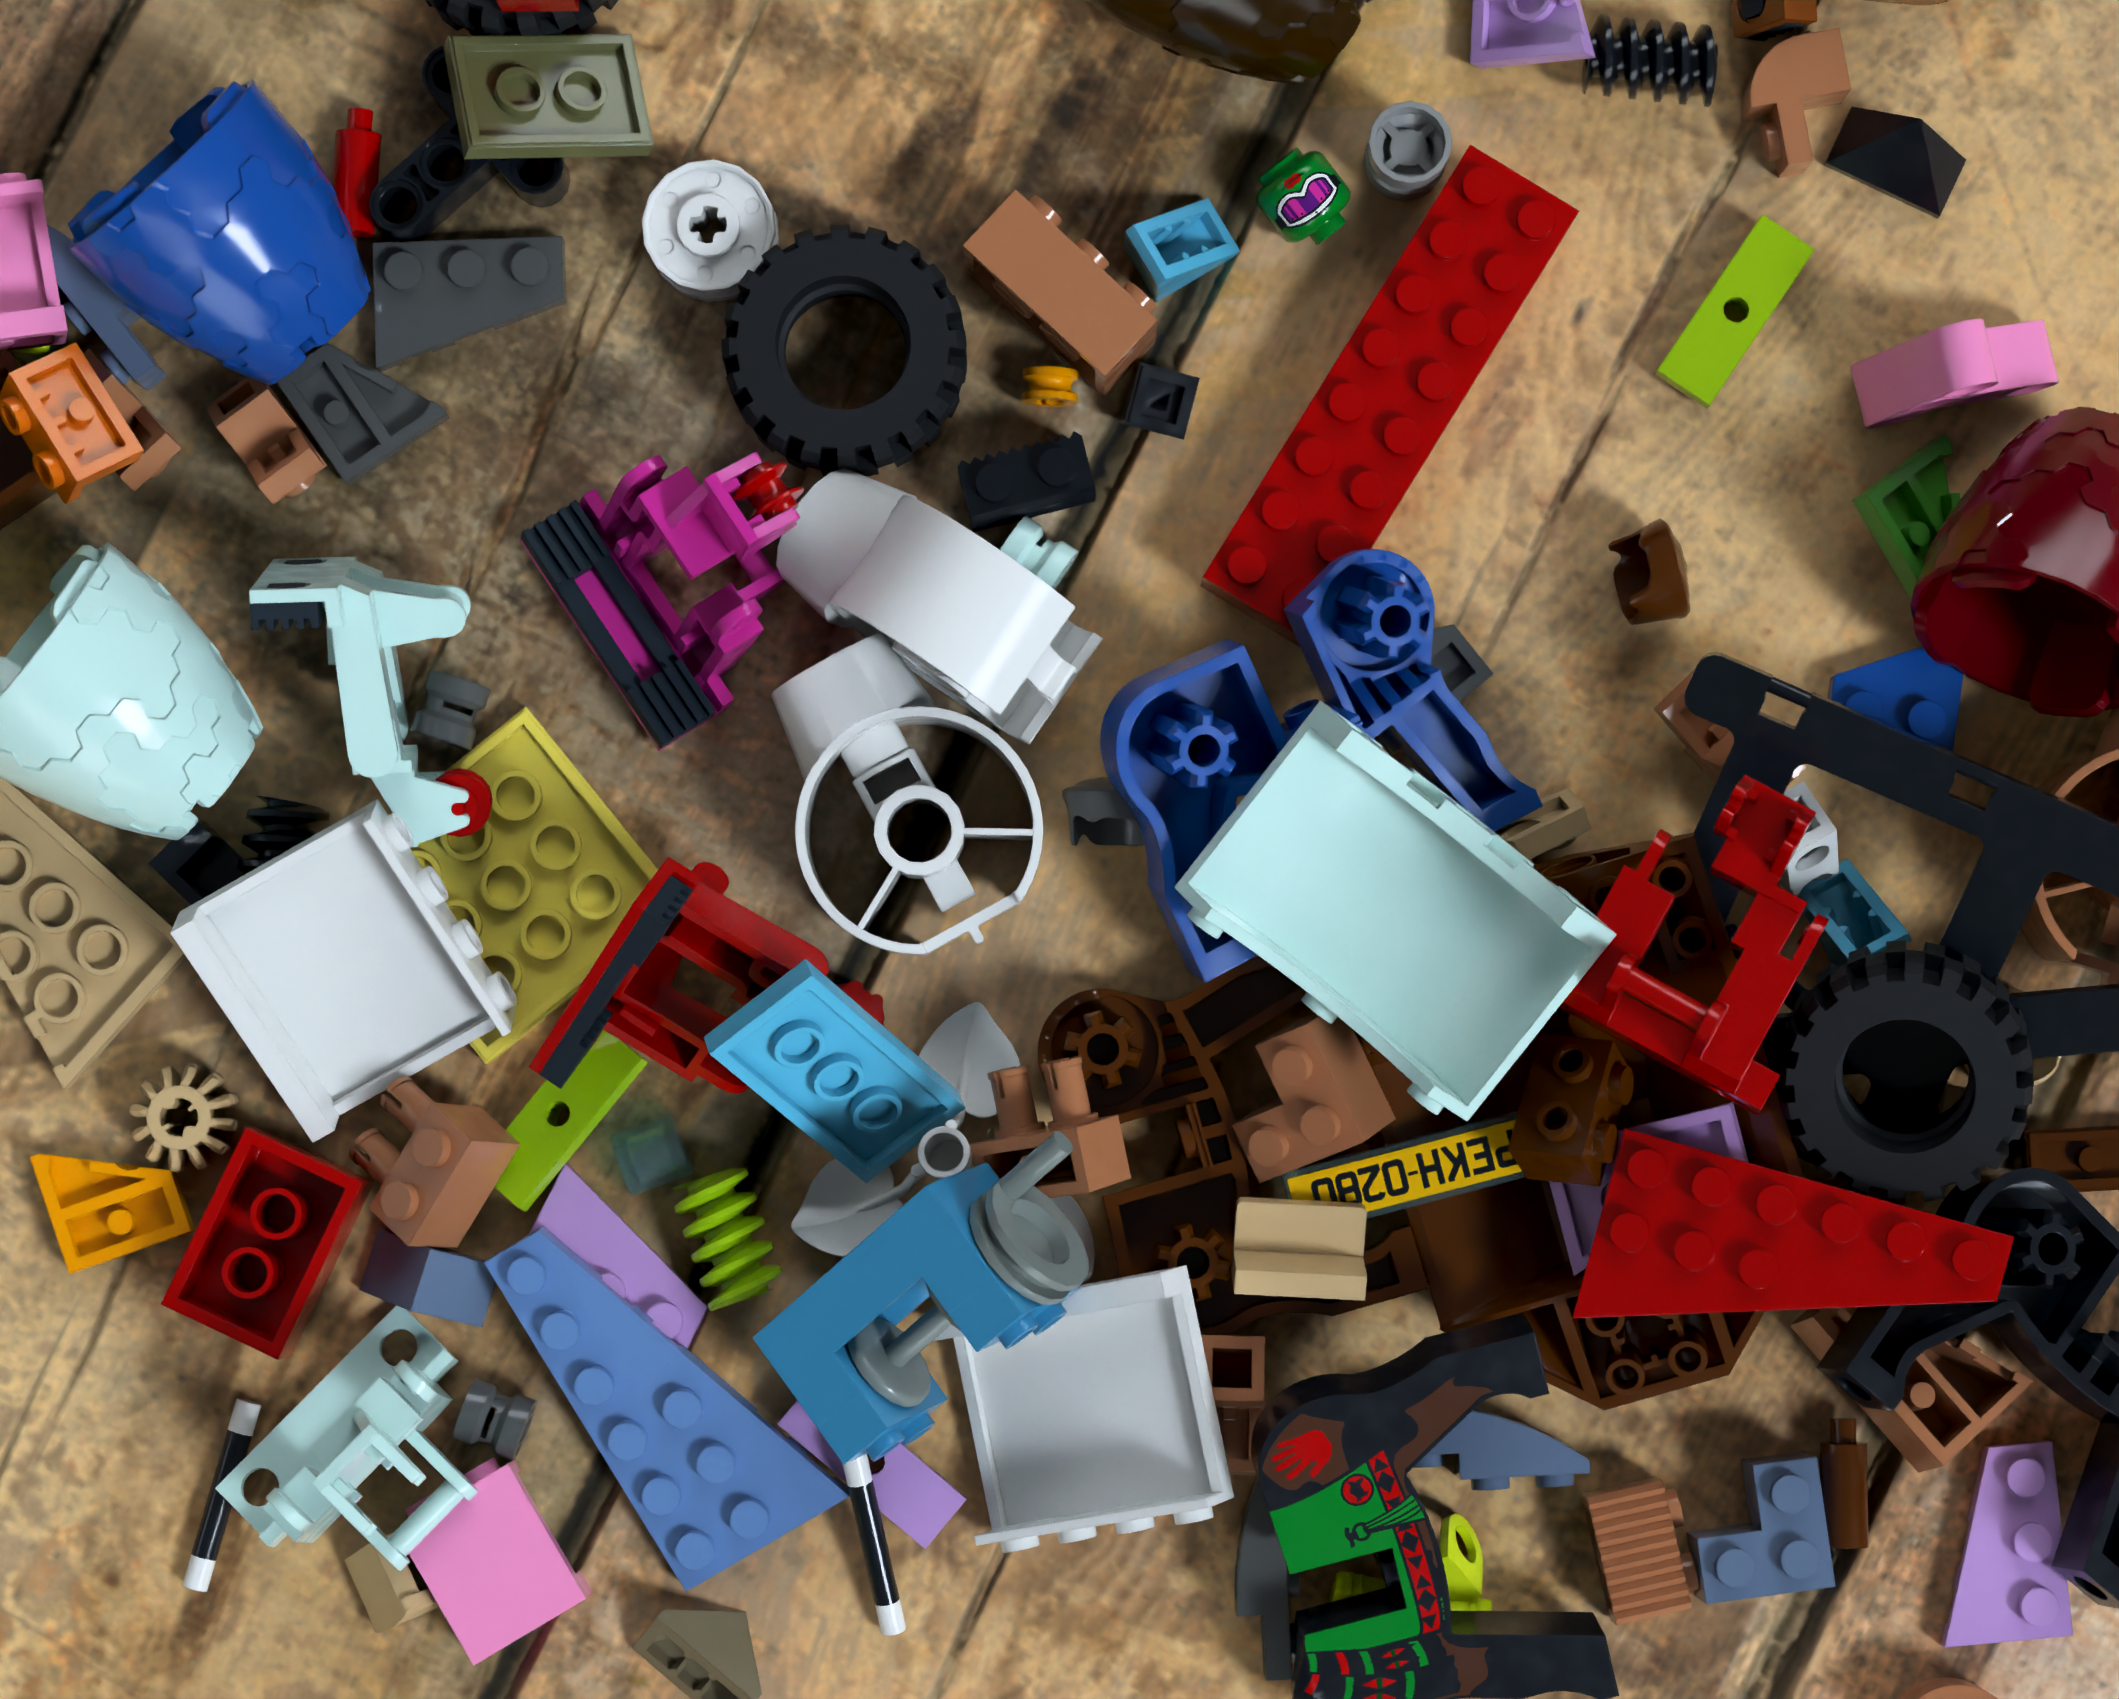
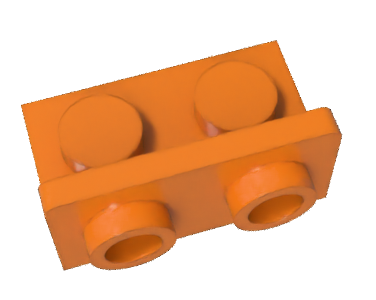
M76 342L8 373L0 392V415L13 435L22 436L33 453L32 462L38 478L47 489H55L63 503L68 504L78 499L85 485L140 459L144 449Z

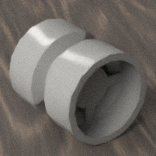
M1414 101L1397 103L1381 112L1372 125L1363 158L1366 177L1374 190L1388 199L1406 202L1420 199L1434 189L1443 175L1452 146L1450 129L1442 115L1429 105Z

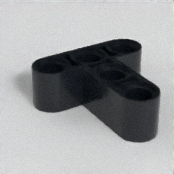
M443 46L432 51L425 59L422 77L423 83L435 103L450 120L378 182L370 195V214L385 236L393 242L420 241L426 238L498 173L521 199L529 205L540 208L558 203L569 189L570 174L563 158L464 159L452 93L444 92L439 87L442 76L448 71ZM452 155L464 159V169L459 177L447 182L435 179V167L441 159ZM546 160L554 164L553 176L545 184L531 186L523 182L524 171L532 162ZM409 197L417 201L416 213L410 220L400 224L388 221V208L395 200Z

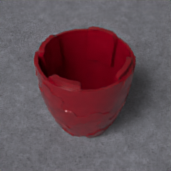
M2091 407L2067 409L2060 411L2058 415L2046 416L2042 420L2037 419L2002 449L1998 458L1987 470L1983 469L1949 514L1933 540L1924 560V568L1913 589L1910 603L1915 635L1934 662L1942 665H1951L1967 677L1998 692L2028 701L2031 708L2040 714L2067 717H2095L2103 710L2119 708V414L2115 412L2112 414Z

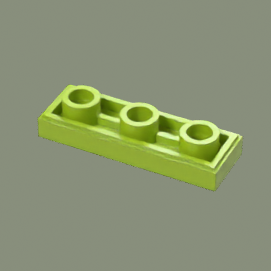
M1762 214L1654 374L1707 409L1815 249ZM1728 304L1738 306L1742 310L1743 321L1732 322L1727 319L1724 314V306Z
M603 1030L563 1087L560 1089L546 1080L506 1128V1131L520 1143V1146L495 1185V1188L515 1206L527 1212L648 1062L625 1042ZM569 1108V1119L565 1124L558 1126L557 1118L559 1113Z

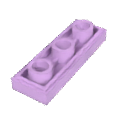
M796 1401L777 1424L846 1482L841 1460L800 1403ZM900 1443L884 1455V1467L879 1471L871 1472L880 1512L926 1549L967 1500V1497L907 1446H903Z

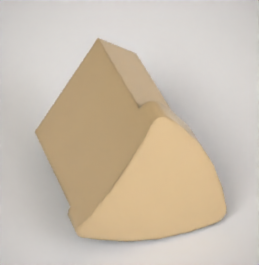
M371 1543L344 1560L370 1616V1622L375 1633L383 1632L440 1608L429 1588L419 1591L408 1565L399 1571Z

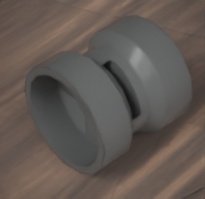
M430 670L424 686L428 697L424 708L415 713L410 731L455 747L471 750L477 734L473 722L476 713L485 708L491 690L459 677ZM447 703L449 705L459 707L460 710L458 712L443 707V704Z
M475 1378L458 1415L453 1438L470 1445L478 1441L492 1446L496 1455L513 1461L518 1455L527 1435L536 1409L537 1400L521 1394L508 1397L499 1393L495 1384ZM494 1409H496L495 1414H494V1416H493V1419H492V1421H491L490 1427H488V1424H489V1422H490V1420H491V1417H492V1415H493Z

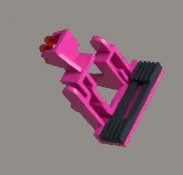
M754 452L722 470L714 472L699 485L687 466L663 480L661 477L668 467L662 457L656 455L640 463L621 478L607 506L594 488L584 494L579 503L574 500L568 507L559 509L556 514L549 515L543 522L539 521L534 524L533 528L526 529L521 534L520 543L658 751L663 750L724 712L734 701V697L721 677L736 667L764 630L757 619L763 611L757 601L786 582L781 577L779 570L773 569L761 549L797 525L796 521L800 519L799 514L795 510L798 507L795 500L804 492L802 486L793 488L785 486L781 477L788 467L786 462H780L772 466L769 461L763 463L759 454ZM748 500L754 508V512L748 521L736 505V501ZM669 549L688 579L692 580L734 554L753 583L739 591L736 590L732 583L728 584L692 606L682 622L645 564Z

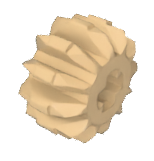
M188 1063L183 1071L182 1078H180L173 1066H164L160 1069L163 1089L152 1081H142L139 1089L151 1102L149 1105H130L129 1114L135 1117H146L147 1119L146 1126L136 1128L131 1132L134 1141L155 1139L147 1150L146 1159L150 1162H158L169 1152L168 1164L170 1171L182 1172L187 1164L188 1157H190L193 1165L198 1170H202L210 1166V1156L206 1146L220 1155H226L231 1150V1146L219 1135L220 1130L238 1131L240 1130L241 1122L235 1118H223L222 1110L234 1107L239 1103L236 1094H225L217 1098L215 1097L224 1082V1077L221 1074L212 1073L201 1083V1066ZM190 1101L192 1105L188 1108V1111L197 1112L198 1121L196 1126H186L183 1134H181L178 1130L182 1127V1124L173 1123L172 1115L174 1109H185L187 1102Z

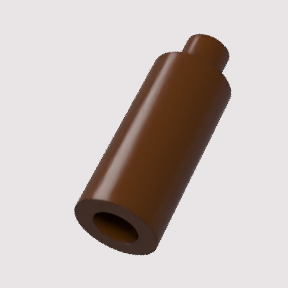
M1830 1418V1441L1820 1442V1481L1830 1548L1869 1547L1867 1443L1856 1442V1418Z

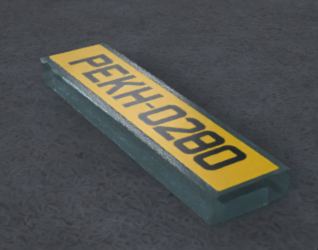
M1518 1110L1305 1165L1281 1175L1286 1199L1362 1203L1366 1207L1367 1218L1524 1178V1173L1508 1150Z

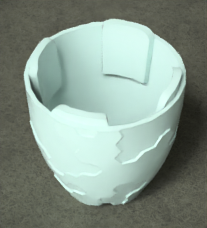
M109 542L103 544L98 549L90 545H82L52 578L49 589L55 595L21 635L5 657L0 656V778L32 795L90 819L123 830L153 837L179 840L198 822V817L190 812L194 805L197 803L201 807L209 808L215 804L230 786L254 750V740L261 734L263 726L240 682L227 668L218 649L159 581L137 567Z

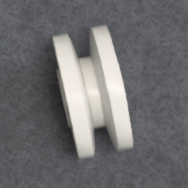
M715 159L688 162L666 174L649 195L642 218L644 246L663 279L684 296L706 302L737 298L740 294L738 283L747 270L756 272L764 264L761 255L777 244L779 246L780 244L777 215L760 182L741 167ZM718 219L725 232H716L713 236V242L705 243L700 232L697 231L707 230L710 220Z

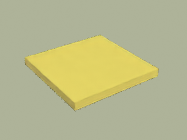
M526 706L446 770L458 768L472 770L482 776L490 786L493 800L490 816L484 826L472 835L457 837L444 834L419 843L418 847L410 848L423 869L431 866L442 879L449 896L445 903L457 921L466 919L476 931L483 946V953L480 956L491 973L501 972L515 992L518 1004L514 1007L516 1011L511 1032L502 1036L499 1030L495 1028L469 1043L486 1065L491 1064L575 995L633 902L659 870Z

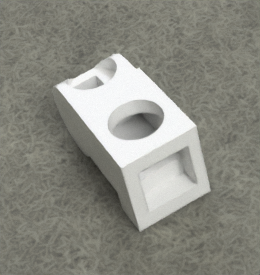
M1804 781L1785 790L1783 794L1816 812L1779 881L1785 891L1795 896H1799L1802 888L1807 883L1815 879L1833 877L1839 873L1837 829Z

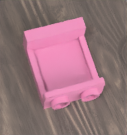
M24 173L0 174V352L8 349L11 351L66 344L68 331L64 305L60 304L44 210L42 180H27Z
M493 1457L464 1474L479 1492L470 1501L464 1497L409 1553L473 1666L582 1602L593 1593L581 1571L579 1570L575 1573L521 1481L518 1472L521 1470L515 1460L500 1468ZM429 1496L425 1497L424 1499L418 1501L417 1503L405 1509V1512L407 1513L408 1517Z

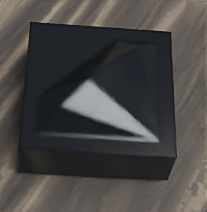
M1135 361L1119 423L1184 440L1200 378Z

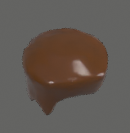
M1657 519L1639 531L1612 541L1608 545L1610 551L1617 552L1621 556L1619 563L1614 568L1613 576L1621 610L1631 625L1676 618L1682 619L1688 616L1690 612V593L1687 564L1682 547L1667 522Z

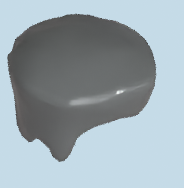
M1108 777L1084 780L1062 790V796L1069 816L1070 841L1072 845L1076 846L1081 835H1086L1090 842L1096 845H1145L1139 823L1132 809L1117 793Z

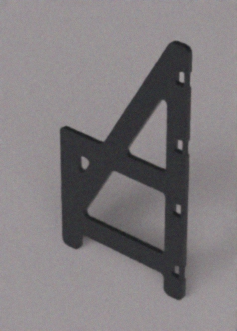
M1708 653L1698 662L1685 692V704L1689 711L1696 716L1728 729L1734 736V744L1693 832L1723 923H1725L1740 889L1710 874L1711 865L1726 840L1713 833L1721 811L1726 806L1735 786L1744 775L1784 794L1793 772L1798 766L1803 764L1815 766L1981 839L1984 845L1983 850L1938 945L1945 946L1946 957L1958 961L1965 954L1981 964V974L1987 979L1994 976L1998 977L2042 882L2048 874L2060 872L2119 897L2118 822L1819 694L1810 693L1723 653ZM1766 691L1806 708L1802 711L1796 726L1760 712L1766 698ZM1955 773L1995 789L1991 792L1985 807L1949 793L1954 782ZM2119 984L2009 993L2011 1005L2020 1008L2027 1024L2028 1041L2031 1042L2032 1059L2119 1051ZM1793 1012L1777 1014L1763 1040L1770 1068L1778 1073L1786 1023L1790 1022ZM1892 1020L1865 1030L1850 1043L1843 1060V1075L1862 1074L1869 1079L1871 1086L1861 1104L1868 1111L1889 1120L1914 1122L1931 1117L1954 1068L1959 1065L1968 1064L1960 1044L1940 1028L1916 1020ZM1777 1081L1776 1087L1780 1096L1781 1086ZM1787 1120L1792 1135L1793 1124L1791 1120ZM1794 1141L1798 1158L1816 1165L1815 1153L1812 1150L1802 1153ZM1838 1172L1837 1175L1848 1179V1177ZM1870 1187L1875 1192L1886 1194V1190Z

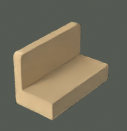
M1255 1197L1238 1198L1236 1201L1231 1266L1234 1294L1365 1301L1367 1273L1363 1258L1367 1218L1365 1205L1352 1202Z

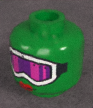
M1297 147L1257 178L1263 186L1256 196L1257 205L1287 242H1300L1310 236L1314 243L1318 245L1347 222L1340 214V211L1350 200V189L1326 157L1319 151H1309L1302 154Z

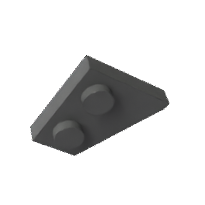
M328 343L307 356L304 363L297 369L277 381L348 486L450 418L439 404L423 398L403 387L397 381L356 361L352 356Z

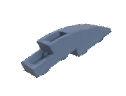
M47 224L60 302L66 297L69 298L62 304L64 305L65 314L83 335H87L93 329L108 347L100 354V357L123 384H126L133 378L138 384L149 391L168 375L129 328L141 316L125 306L124 301L103 284L67 249L71 242L70 238Z
M1474 1409L1413 1467L1444 1466V1454H1454L1455 1475L1460 1480L1471 1479V1490H1501L1510 1488L1509 1477L1535 1476L1536 1487L1575 1485L1574 1474L1590 1473V1460L1554 1437L1524 1423L1492 1412Z

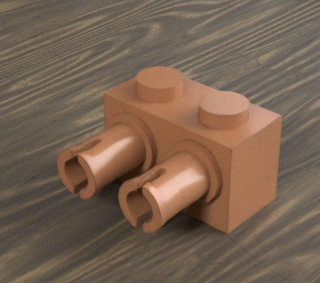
M1074 1056L1070 1059L1068 1057L1040 1064L1041 1070L1044 1072L1053 1121L1048 1122V1126H1045L1044 1121L1037 1120L1028 1076V1065H1021L1017 1068L1015 1066L987 1073L988 1079L991 1081L1000 1129L994 1131L995 1137L969 1144L974 1167L987 1162L999 1179H1001L1055 1131H1059L1070 1140L1073 1151L1033 1185L1049 1198L1090 1193L1131 1179L1119 1116L1099 1117L1098 1112L1091 1113L1081 1065L1083 1063L1081 1056Z
M403 1076L394 1080L386 1088L398 1101L395 1102L388 1095L383 1094L380 1101L382 1108L395 1117L412 1134L403 1151H399L380 1129L374 1128L363 1132L354 1141L367 1153L363 1154L357 1147H351L349 1157L381 1186L368 1208L407 1246L458 1248L520 1146V1143L482 1107L435 1103L418 1087L411 1077Z

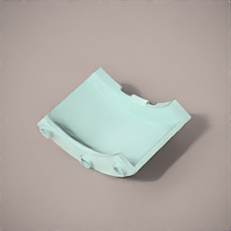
M1321 700L1174 887L1193 906L1187 913V916L1198 927L1216 939L1223 932H1226L1307 992L1301 1000L1313 1012L1331 1024L1339 1017L1408 1077L1412 1084L1406 1091L1426 1109L1438 1115L1445 1107L1466 1121L1471 1118L1617 935L1564 888L1556 886L1534 869V863L1415 769L1412 767L1408 769L1390 756L1379 742Z

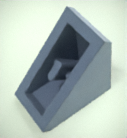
M378 1228L359 1290L412 1312L483 1327L496 1281L486 1267L485 1260L446 1248L407 1246L394 1232Z

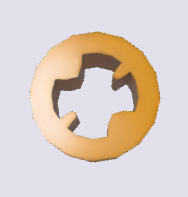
M1036 366L1022 369V379L1029 384L1028 390L1022 393V403L1040 407H1067L1078 404V394L1073 393L1071 390L1072 383L1078 381V370L1057 366Z

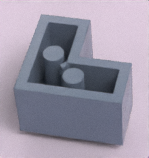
M1805 1451L1741 1460L1750 1524L1686 1532L1689 1552L1694 1561L1699 1583V1590H1695V1596L1705 1604L1835 1587L1817 1456Z

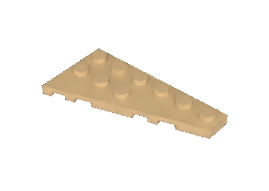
M0 778V979L6 982L25 1016L23 1017L34 1038L39 1040L54 1067L52 1070L63 1089H70L183 962L186 956L170 933L174 924L24 791Z

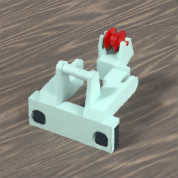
M357 557L273 559L249 590L251 630H259L265 620L266 630H274L280 619L281 629H289L295 619L296 629H304L309 619H311V629L319 628L324 621L325 610L327 618L328 665H336L347 753L353 775L360 774L372 779L391 811L397 813L406 824L413 838V847H418L419 843L444 834L463 837L472 835L481 829L490 816L493 800L490 786L484 778L472 770L461 768L446 772H418L417 744L403 745V741L408 734L409 721L396 649L397 645L431 638L452 637L461 632L471 608V601L467 592L461 587L454 585H433L385 578L382 571L358 562Z

